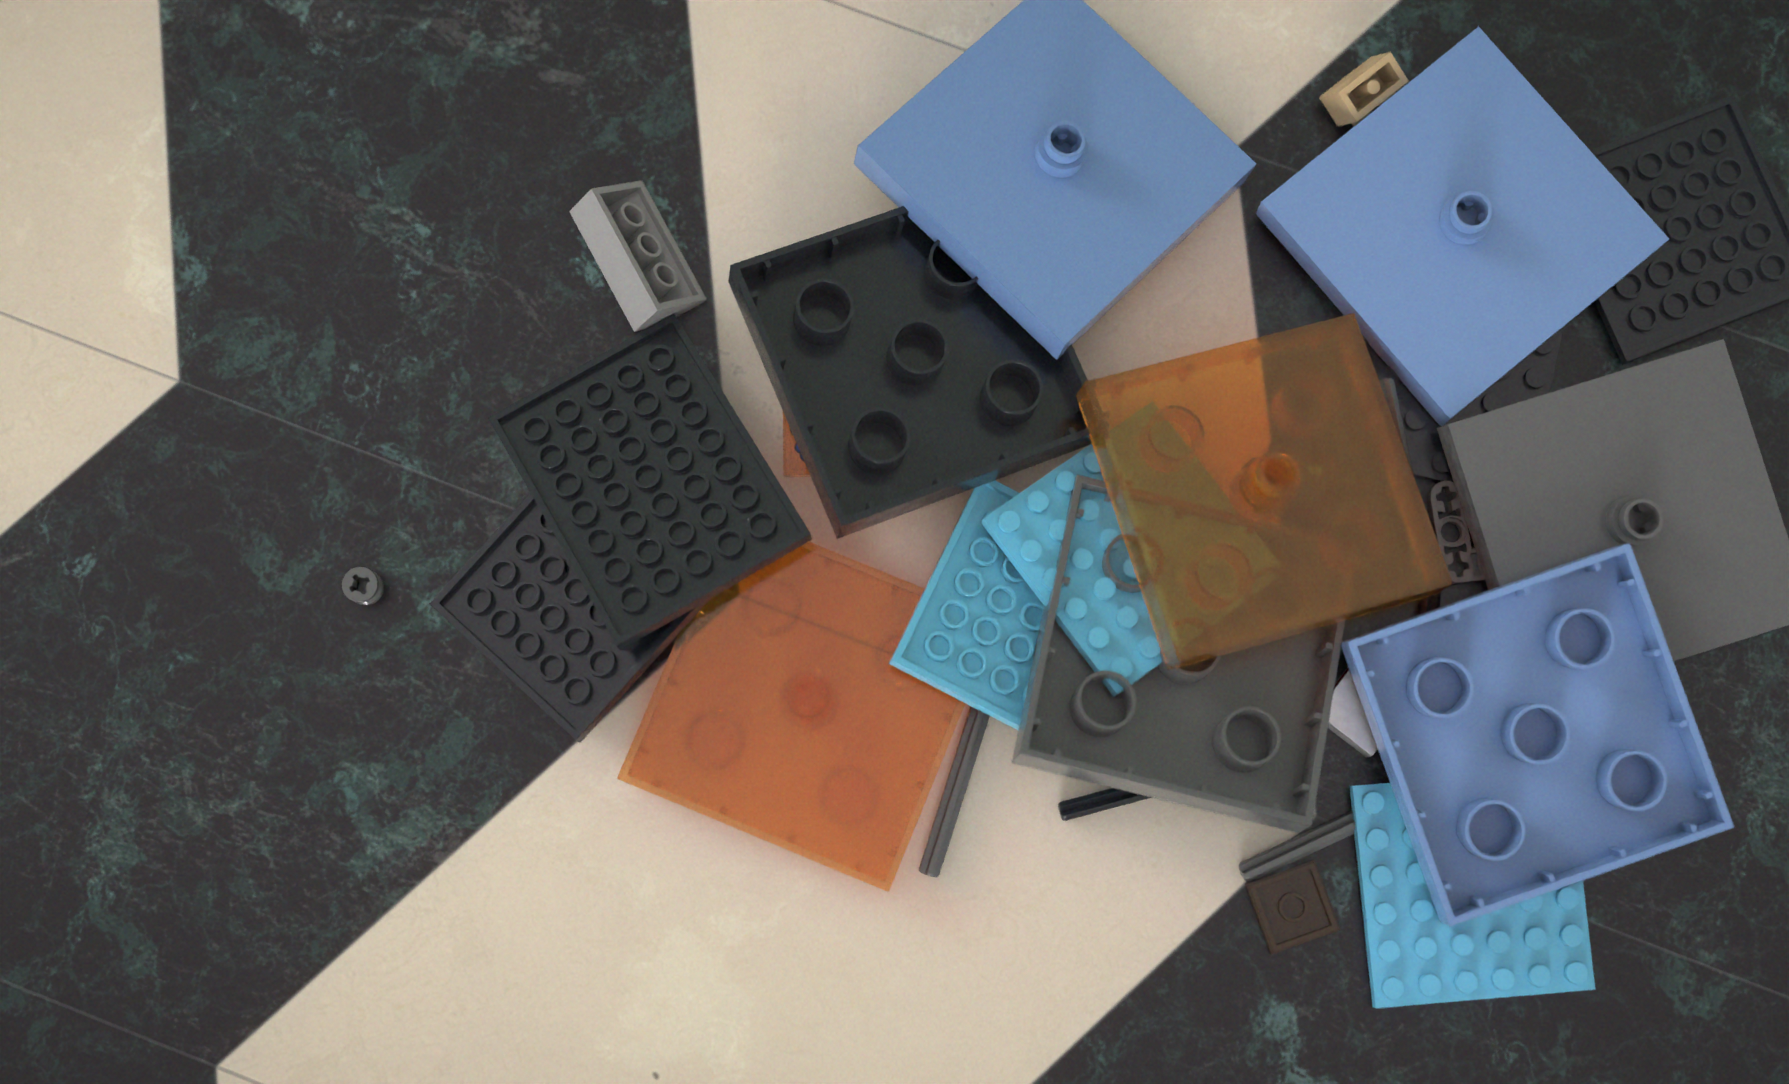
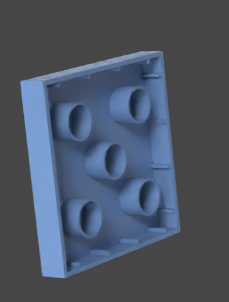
M1023 0L863 140L857 147L854 165L898 207L904 206L909 211L908 217L934 242L940 241L939 247L972 279L977 276L979 278L977 284L1056 360L1247 180L1256 166V163L1083 0Z
M1479 26L1261 201L1256 215L1348 321L1359 330L1369 342L1368 344L1391 367L1402 383L1441 426L1461 412L1669 240L1667 235Z
M1630 543L1613 546L1344 640L1341 643L1342 651L1440 922L1450 927L1734 828Z

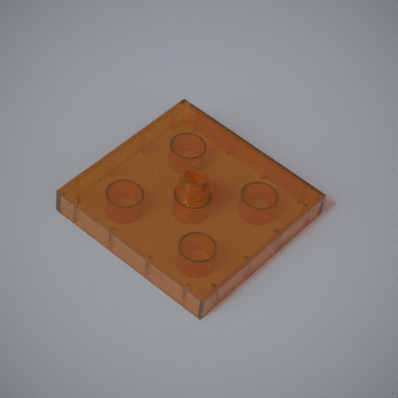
M1354 313L1085 381L1077 393L1076 397L1167 670L1433 596L1453 584Z
M807 542L710 598L678 634L617 779L889 892L966 703L889 664L924 588L812 542Z

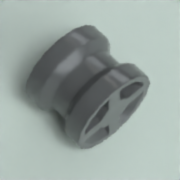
M355 567L345 574L342 580V589L348 599L361 605H371L381 598L384 592V583L382 578L366 567Z

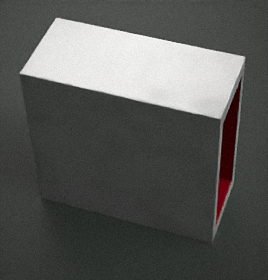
M1348 667L1334 686L1328 728L1362 755L1370 757L1373 756L1378 748Z

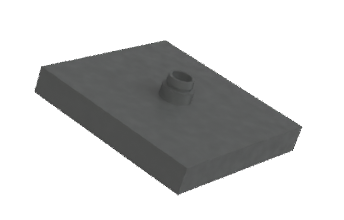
M1724 339L1437 428L1480 566L1486 578L1488 590L1616 545L1630 543L1673 661L1789 625V538Z
M1076 475L1073 491L1070 496L1063 540L1061 541L1053 588L1050 593L1049 603L1046 607L1044 606L1012 763L1295 833H1300L1312 826L1357 545ZM1081 489L1105 494L1104 501L1110 502L1112 495L1117 494L1125 496L1126 500L1154 507L1161 505L1173 508L1171 511L1175 512L1174 519L1178 520L1183 514L1234 527L1242 526L1246 528V534L1250 536L1253 531L1282 567L1266 568L1256 573L1245 587L1243 594L1244 602L1212 627L1202 620L1193 618L1182 619L1174 623L1161 639L1160 656L1162 662L1132 685L1125 677L1116 672H1094L1055 621L1062 584H1064V587H1067L1070 583V578L1064 577L1075 519H1080L1084 515V509L1078 508ZM1127 532L1115 537L1108 545L1103 554L1102 567L1105 576L1115 583L1117 589L1136 593L1149 588L1160 576L1163 568V556L1159 546L1153 539L1142 533ZM1120 540H1135L1154 550L1156 554V571L1154 577L1149 582L1132 585L1121 581L1113 573L1109 563V554L1116 542ZM1267 573L1278 576L1275 581L1251 597V588L1257 578ZM1189 624L1203 631L1193 641L1171 657L1169 656L1167 641L1173 629L1180 625ZM1105 678L1111 679L1120 684L1124 690L1116 697H1113L1102 681Z

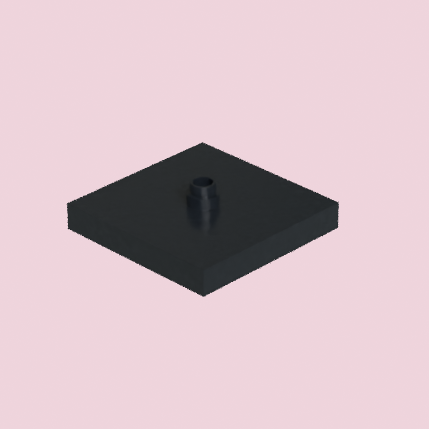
M904 206L730 265L728 283L837 539L1086 447L1105 435L1109 429L1106 418L1072 344L1056 360L977 284L979 279L977 276L972 279L939 247V240L934 242L908 217L909 211Z

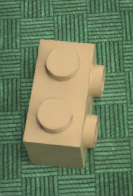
M1387 52L1368 58L1319 98L1337 126L1350 123L1356 126L1370 114V111L1378 105H1382L1409 80L1392 53Z

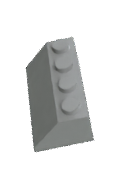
M642 180L592 188L569 211L634 332L645 330L672 314H675L677 317L707 300Z

